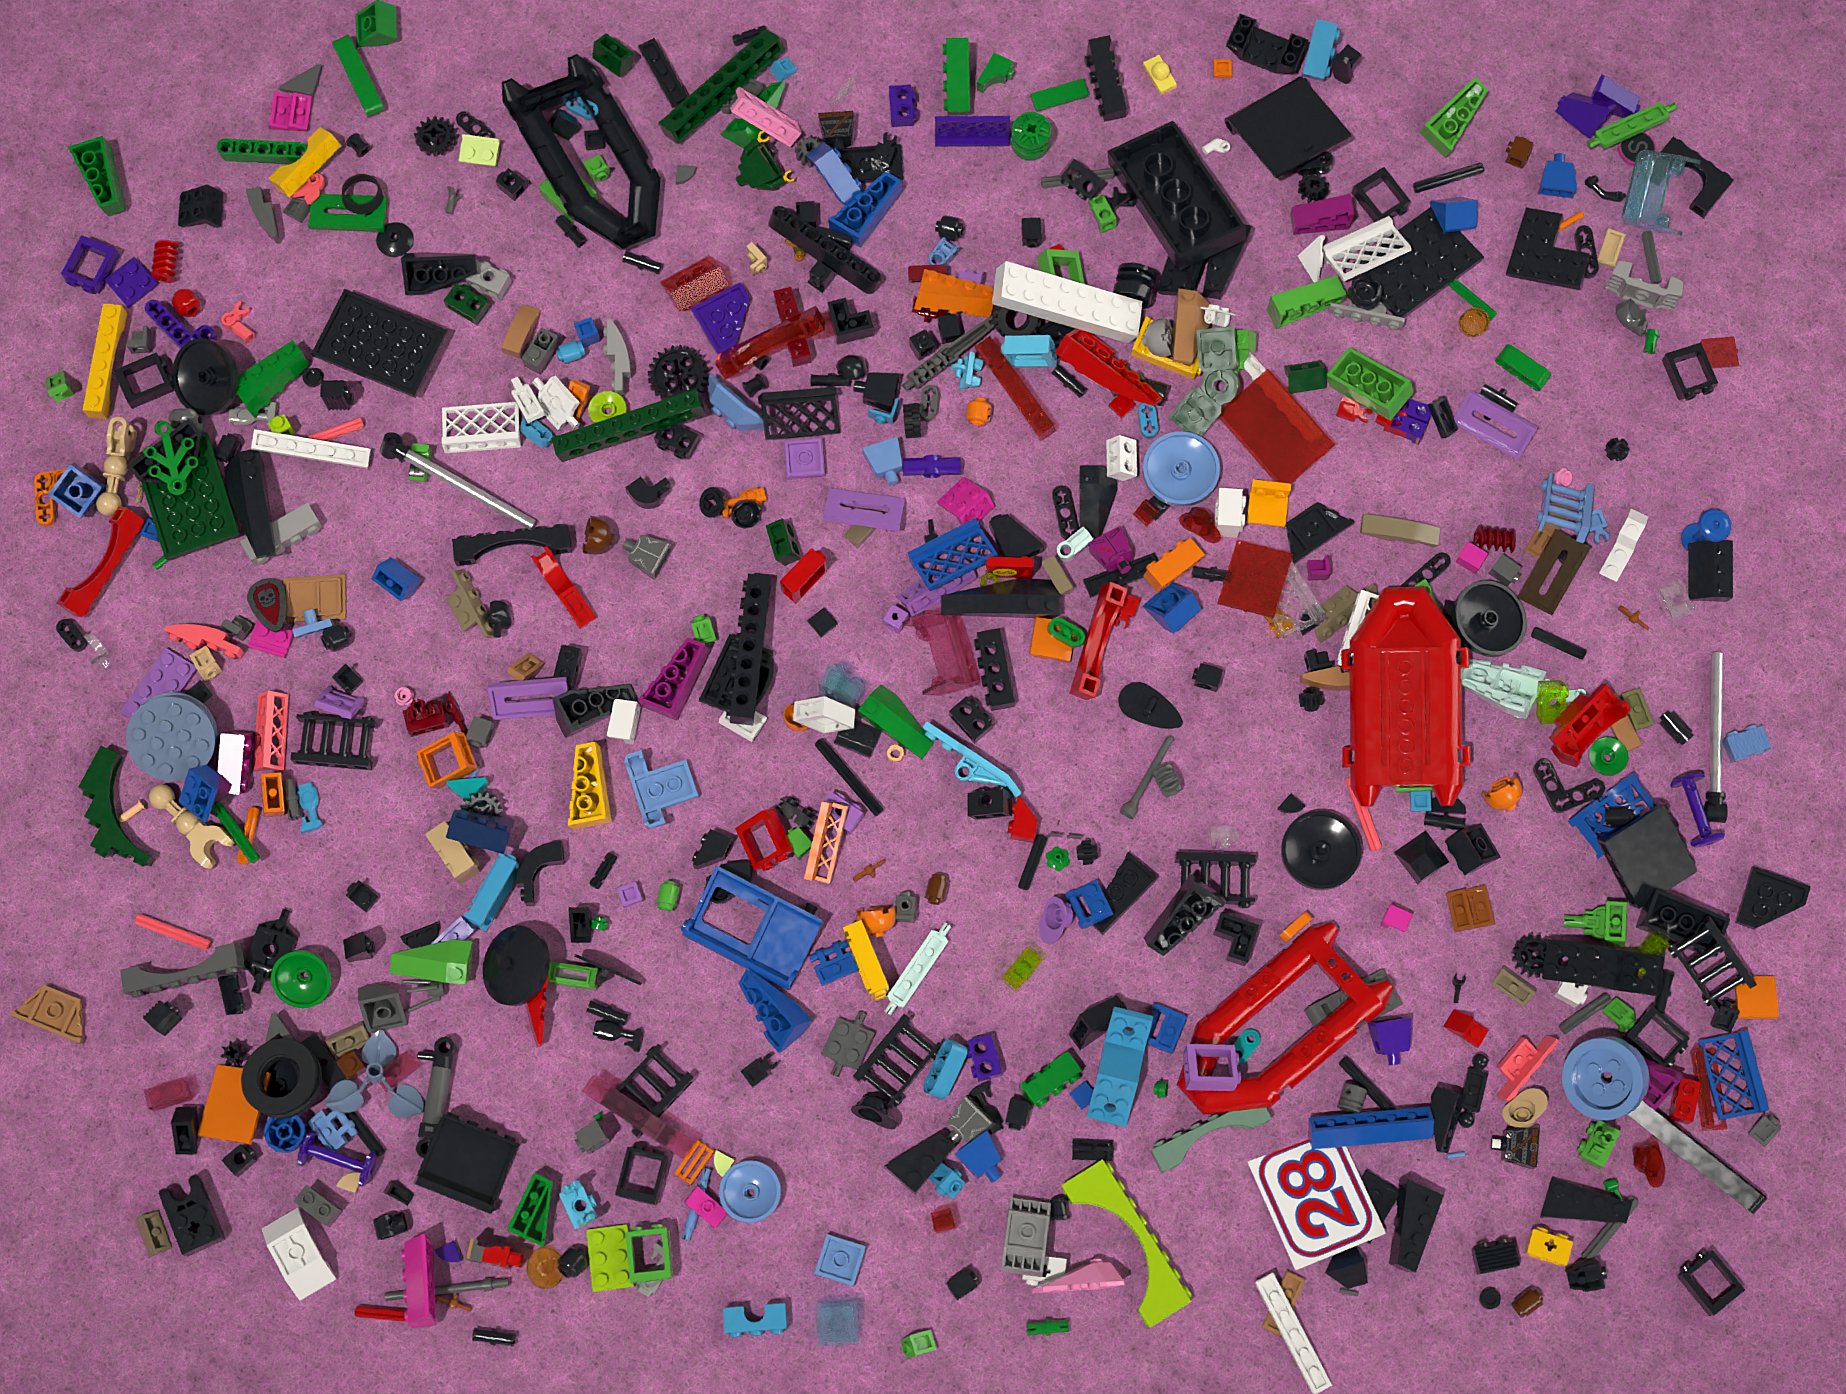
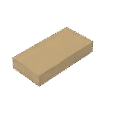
M1607 229L1597 257L1598 264L1614 269L1626 234Z

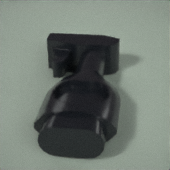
M601 1020L595 1022L593 1035L598 1036L597 1039L615 1041L621 1037L632 1039V1042H625L624 1045L631 1047L634 1052H639L642 1040L641 1029H636L633 1032L623 1030L618 1023Z
M987 1081L973 1088L969 1095L973 1098L975 1097L978 1105L997 1123L988 1130L989 1134L992 1135L1003 1129V1121L998 1111L994 1107L989 1106L982 1095L985 1092L991 1098L989 1092L990 1084Z

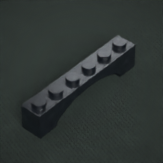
M555 524L553 527L548 528L537 526L532 530L520 528L516 529L515 532L497 531L495 534L490 535L479 533L473 537L461 535L457 539H452L456 566L474 565L476 560L484 554L510 545H535L543 548L548 546L553 555L572 553L570 530L568 525Z

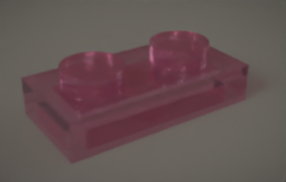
M406 1050L383 1068V1074L387 1083L393 1088L417 1070L419 1066ZM379 1082L382 1088L387 1092L388 1089L385 1087L383 1082Z

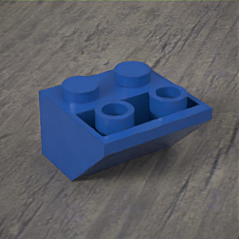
M208 765L189 768L179 798V803L204 823L208 821L220 775Z

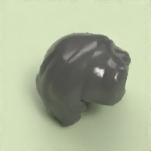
M179 408L171 411L168 420L172 428L189 418L200 433L204 432V420L198 419V413L193 409Z

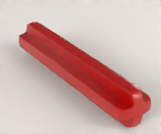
M356 1306L355 1308L356 1317L405 1322V1310Z

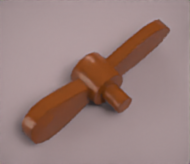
M1623 606L1618 607V610L1629 617L1628 620L1633 624L1638 623L1646 630L1650 629L1644 622L1639 620V611L1632 614Z
M885 859L873 866H866L864 871L853 877V881L857 882L866 875L874 878V870L886 862Z
M456 1294L450 1300L435 1295L436 1300L449 1303V1307H459L466 1311L472 1310V1307L458 1303V1295Z

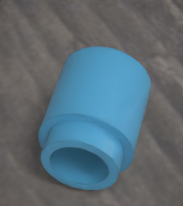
M575 340L558 346L559 350L556 351L559 361H563L564 364L581 359V356L586 355L581 341L576 342Z

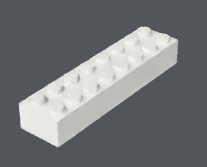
M1007 261L996 268L992 304L1125 343L1131 342L1139 335L1142 301Z

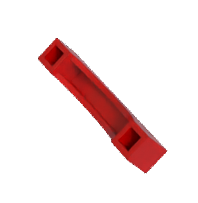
M119 506L109 520V523H111V536L102 560L84 581L73 588L66 587L56 604L71 614L83 618L90 611V605L93 600L100 595L104 583L108 582L111 578L113 569L120 564L124 552L131 547L135 535L142 530V524L145 520L128 508Z
M1112 582L1101 585L1069 694L1084 700L1096 698L1101 681L1099 679L1100 667L1105 645L1120 608L1123 607L1127 588Z

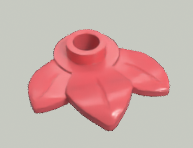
M319 173L313 174L291 197L304 196L306 203L310 205L319 197L320 190L325 185L323 176Z

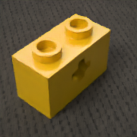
M1536 1227V1229L1529 1231L1523 1254L1565 1267L1568 1264L1573 1242L1569 1241L1565 1235L1556 1233V1236L1548 1234L1547 1229ZM1550 1241V1246H1553V1249L1547 1250L1548 1247L1544 1244Z

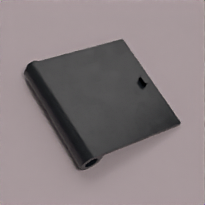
M1301 76L1224 119L1230 133L1233 135L1238 133L1275 179L1351 137V133L1312 89L1309 81Z

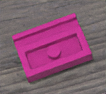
M257 620L250 637V643L247 646L254 650L286 658L294 634L292 630L285 628L276 633L272 632Z

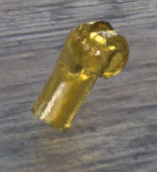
M786 239L785 244L793 247L794 259L796 261H803L806 252Z

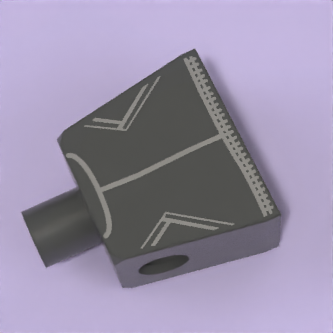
M640 535L637 542L627 538L622 547L630 552L629 562L653 580L657 577L672 550L671 543L646 535Z
M965 1095L947 1121L953 1131L946 1138L954 1145L961 1139L966 1143H970L997 1123L970 1096Z

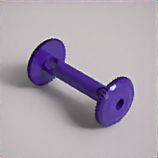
M1700 772L1679 777L1670 784L1671 788L1681 786L1684 788L1701 837L1690 843L1695 848L1714 844L1725 837V833L1712 834L1694 783L1705 777Z
M314 1131L307 1133L298 1152L297 1161L300 1166L307 1162L310 1155H314L317 1159L352 1171H360L359 1186H364L369 1182L376 1165L377 1156L375 1152H370L365 1162H360L356 1158L323 1147H315L316 1133Z

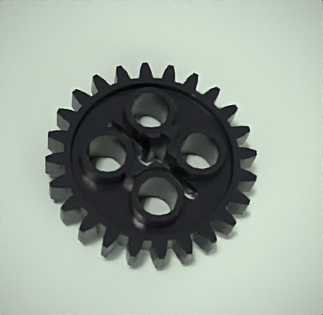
M672 345L671 351H668L665 347L664 354L658 352L659 358H652L654 364H649L651 370L647 371L648 376H650L648 382L651 384V390H655V396L661 394V400L694 389L697 392H705L702 386H708L706 380L709 379V374H707L709 368L706 367V360H702V354L696 356V349L690 352L689 346L682 350V346L679 345L678 349L675 350V347ZM675 360L678 361L683 390L679 389L674 365ZM685 362L690 363L688 367L681 366ZM665 366L672 367L669 371L663 370ZM689 379L694 380L690 385L685 383ZM670 383L675 384L673 388L666 387Z

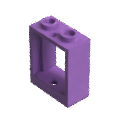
M1186 1045L1183 1051L1186 1090L1235 1091L1237 1084L1241 1082V1073L1237 1071L1239 1054L1235 1052V1045ZM1196 1056L1228 1057L1230 1077L1198 1076Z

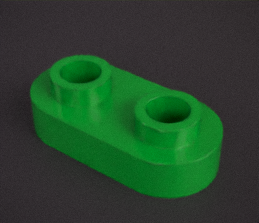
M1062 618L1052 619L1047 626L1050 636L1071 648L1079 647L1085 640V634L1080 628ZM1054 626L1059 628V632L1054 630ZM1071 636H1075L1076 641H1072Z

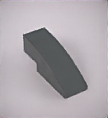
M261 187L246 189L248 201L261 227L277 244L280 243L275 209L272 203L265 202V196Z

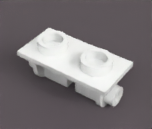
M1209 304L1208 308L1201 307V309L1206 310L1204 320L1208 324L1227 327L1230 315L1236 316V314L1230 313L1228 308Z

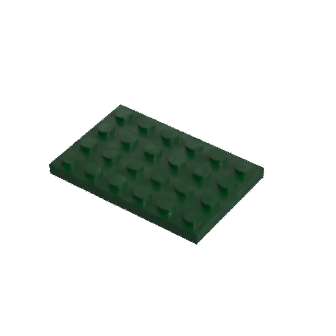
M208 432L201 434L198 465L192 468L186 477L187 487L182 494L174 495L170 493L167 489V484L141 482L166 561L241 536ZM176 482L174 487L178 489L180 487V483Z

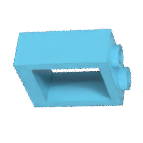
M1050 335L1005 336L1004 343L1001 344V352L1011 367H1056L1057 354L1055 352L1057 347Z

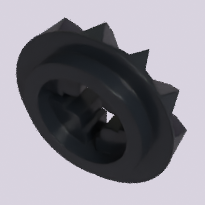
M716 487L707 488L702 493L699 501L702 514L709 518L721 515V510L725 509L723 506L726 501L723 497L725 493ZM709 500H714L716 505L714 506Z

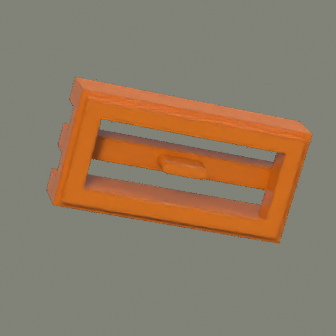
M697 1140L674 1174L692 1186L714 1151ZM700 1146V1151L698 1152L692 1163L689 1165L685 1173L682 1175L681 1171L684 1169V1167L686 1166L694 1152ZM705 1151H707V1155L705 1156L697 1170L694 1172L692 1177L688 1179L687 1176L689 1175V1173L692 1171V1169L694 1168L702 1154Z

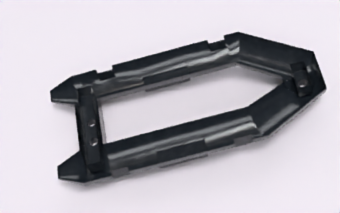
M576 54L568 57V76L528 90L512 78L503 81L502 102L512 120L519 127V132L554 192L561 199L568 216L620 250L654 238L656 235L661 177L656 169H651L646 162L649 158L611 93L606 94L604 91V81L595 66ZM577 97L581 98L630 181L628 217L621 219L590 196L541 111ZM587 100H589V101H591V102H593L594 104L597 105V107H598V114H597V115L594 114V113H595V111L593 110L594 107H593L592 105L590 106Z

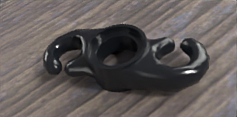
M467 111L457 114L456 122L458 126L469 135L480 137L488 135L490 138L495 139L494 134L481 121L474 119L471 115H468L467 122H461V117L468 115ZM472 125H479L481 127L480 131L472 133L470 131Z

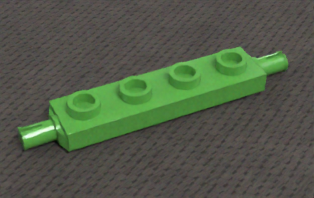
M1660 102L1595 131V138L1587 141L1586 144L1589 146V149L1598 144L1603 149H1606L1668 121L1669 112L1678 108L1675 102L1666 106Z

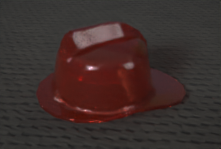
M1192 507L1189 513H1184L1179 517V522L1184 529L1195 533L1209 543L1214 544L1220 541V532L1214 526V519L1207 510Z
M1654 1141L1649 1145L1633 1147L1635 1169L1646 1175L1652 1187L1659 1188L1665 1180L1666 1167L1658 1143Z

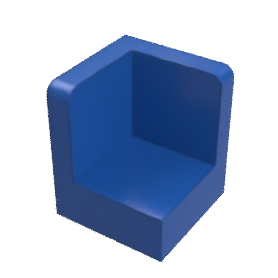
M592 317L574 323L576 333L583 348L600 342L599 333Z

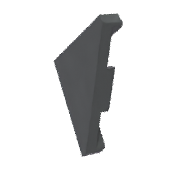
M317 64L279 86L280 91L295 92L314 97L322 65Z

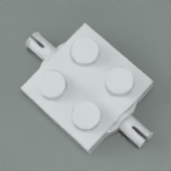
M556 376L550 377L545 385L539 378L534 379L532 383L539 389L537 400L546 418L557 430H561L568 422L573 429L578 428L580 423L573 417V414L580 402Z

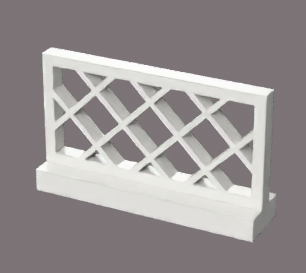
M1388 216L1324 245L1322 251L1324 252L1323 257L1327 265L1330 264L1341 279L1346 281L1411 251V246L1393 226V221ZM1392 234L1394 235L1393 239L1387 238ZM1378 242L1376 246H1369L1371 244ZM1382 243L1390 244L1389 248L1380 246ZM1394 245L1403 246L1400 249H1393ZM1361 250L1359 254H1354V252ZM1365 251L1373 252L1372 256L1363 254ZM1378 252L1386 253L1382 257L1376 256ZM1344 258L1342 262L1336 261L1338 259ZM1348 258L1357 259L1355 263L1347 262ZM1361 260L1369 261V263L1365 265L1359 264ZM1352 268V271L1344 273L1343 269Z
M516 402L442 408V446L445 453L521 447L519 407ZM507 408H515V412L510 417L503 413ZM488 410L496 412L491 419L484 415ZM469 411L477 413L472 420L465 416ZM447 413H456L458 417L451 422L447 419ZM499 416L506 419L501 426L494 422ZM482 417L487 423L480 428L475 423ZM461 419L468 423L463 429L456 426ZM511 423L515 426V431L506 432L504 428ZM490 425L497 429L494 433L488 434L485 432ZM471 426L478 430L474 435H468L465 432ZM452 428L459 432L456 436L447 437V433Z
M1359 590L1337 657V665H1341V650H1349V640L1365 618L1366 610H1370L1368 606L1370 597L1377 599L1379 595ZM1353 653L1349 654V663Z

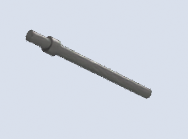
M488 1278L480 1282L435 1287V1295L475 1290L493 1291V1288L509 1287V1279L492 1280V1278ZM403 1291L385 1293V1301L404 1299Z

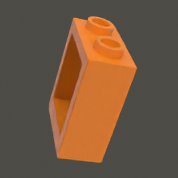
M452 732L416 752L418 763L423 769L425 782L429 785V788L440 789L447 785L446 781L457 780L478 769L465 733ZM452 745L460 768L440 778L432 755Z

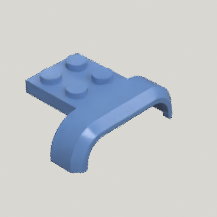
M641 750L627 754L624 763L646 827L654 829L666 825L661 810L699 798L686 760L649 772Z

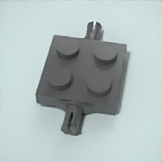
M858 1011L854 1022L837 1018L821 1053L823 1056L832 1059L835 1063L830 1073L831 1075L838 1077L842 1067H851L855 1070L861 1067L875 1035L874 1032L865 1029L861 1025L866 1014Z

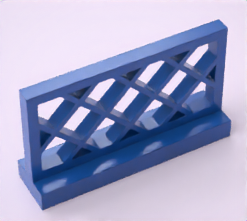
M976 518L907 552L912 567L916 569L929 591L985 564L988 557H998L997 552L980 528ZM978 536L981 537L980 544L971 542L972 539ZM960 545L965 546L963 552L954 551V548ZM968 548L978 549L976 554L967 553ZM981 549L989 550L991 554L981 556L980 552ZM942 554H947V558L945 561L938 560L937 557ZM952 555L960 557L958 563L949 562ZM964 558L973 559V562L969 565L962 564ZM926 562L931 563L929 569L919 567ZM934 564L943 565L942 571H934ZM947 566L956 568L955 572L951 574L945 573ZM930 575L939 576L938 580L931 584L928 581Z
M1748 1030L1698 1041L1718 1121L1769 1110ZM1734 1038L1736 1048L1731 1052L1723 1047L1726 1040ZM1712 1043L1718 1047L1713 1056L1706 1052L1704 1044ZM1720 1050L1731 1055L1726 1064L1716 1059ZM1733 1057L1741 1063V1068L1738 1072L1728 1066ZM1713 1061L1723 1067L1719 1076L1711 1072L1710 1066ZM1726 1069L1736 1075L1731 1084L1721 1078ZM1738 1077L1746 1082L1747 1087L1744 1092L1733 1086ZM1719 1081L1729 1087L1724 1096L1716 1091V1085ZM1731 1089L1741 1095L1736 1104L1726 1098ZM1744 1097L1751 1101L1753 1109L1744 1110L1739 1106ZM1724 1101L1734 1107L1730 1114H1722L1721 1105Z

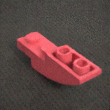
M178 624L164 628L169 639L177 643L179 640L186 643L185 646L192 650H196V648L201 649L206 645L215 652L217 649L223 651V655L230 659H234V657L241 659L244 654L240 647L229 643L230 637L227 633L215 628L194 624Z

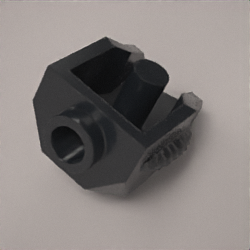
M1593 1258L1585 1259L1565 1268L1570 1289L1582 1290L1584 1292L1606 1289L1604 1280L1608 1278L1606 1267H1601V1263Z

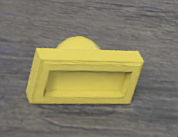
M1160 55L1143 62V67L1160 95L1177 87V83L1170 73L1169 66L1163 62Z

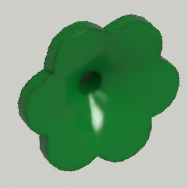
M1054 847L1052 851H1048L1046 853L1047 866L1054 868L1056 871H1062L1070 863L1068 851L1061 850L1060 847Z

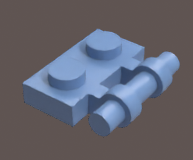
M326 1109L321 1110L307 1122L325 1148L335 1152L349 1142L345 1137L347 1132L352 1138L358 1134L352 1120H349L344 1113L333 1110L330 1114ZM336 1118H338V1120L343 1125L341 1128H339L337 1124L334 1122Z

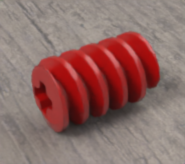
M160 240L154 244L155 250L153 251L151 276L155 280L164 283L175 281V278L172 276L176 275V271L173 269L177 265L173 262L177 261V257L174 256L178 254V250L175 249L179 247L177 242Z

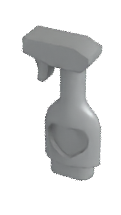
M271 402L269 406H263L262 410L268 413H259L255 418L247 408L235 407V409H230L229 423H234V425H251L255 421L270 422L272 418L277 416L278 405L276 402Z
M657 1243L653 1245L654 1253L651 1259L654 1260L658 1254L661 1256L656 1265L645 1272L662 1270L665 1266L663 1247ZM662 1280L638 1283L637 1291L650 1298L652 1293H656Z

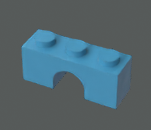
M786 1304L764 1305V1317L758 1322L747 1320L744 1306L723 1308L724 1333L729 1334V1338L742 1337V1333L749 1332L750 1336L763 1335L762 1331H771V1335L783 1334V1330L787 1329Z

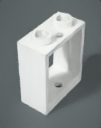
M822 696L794 703L793 721L821 733L854 728L855 709L828 697Z

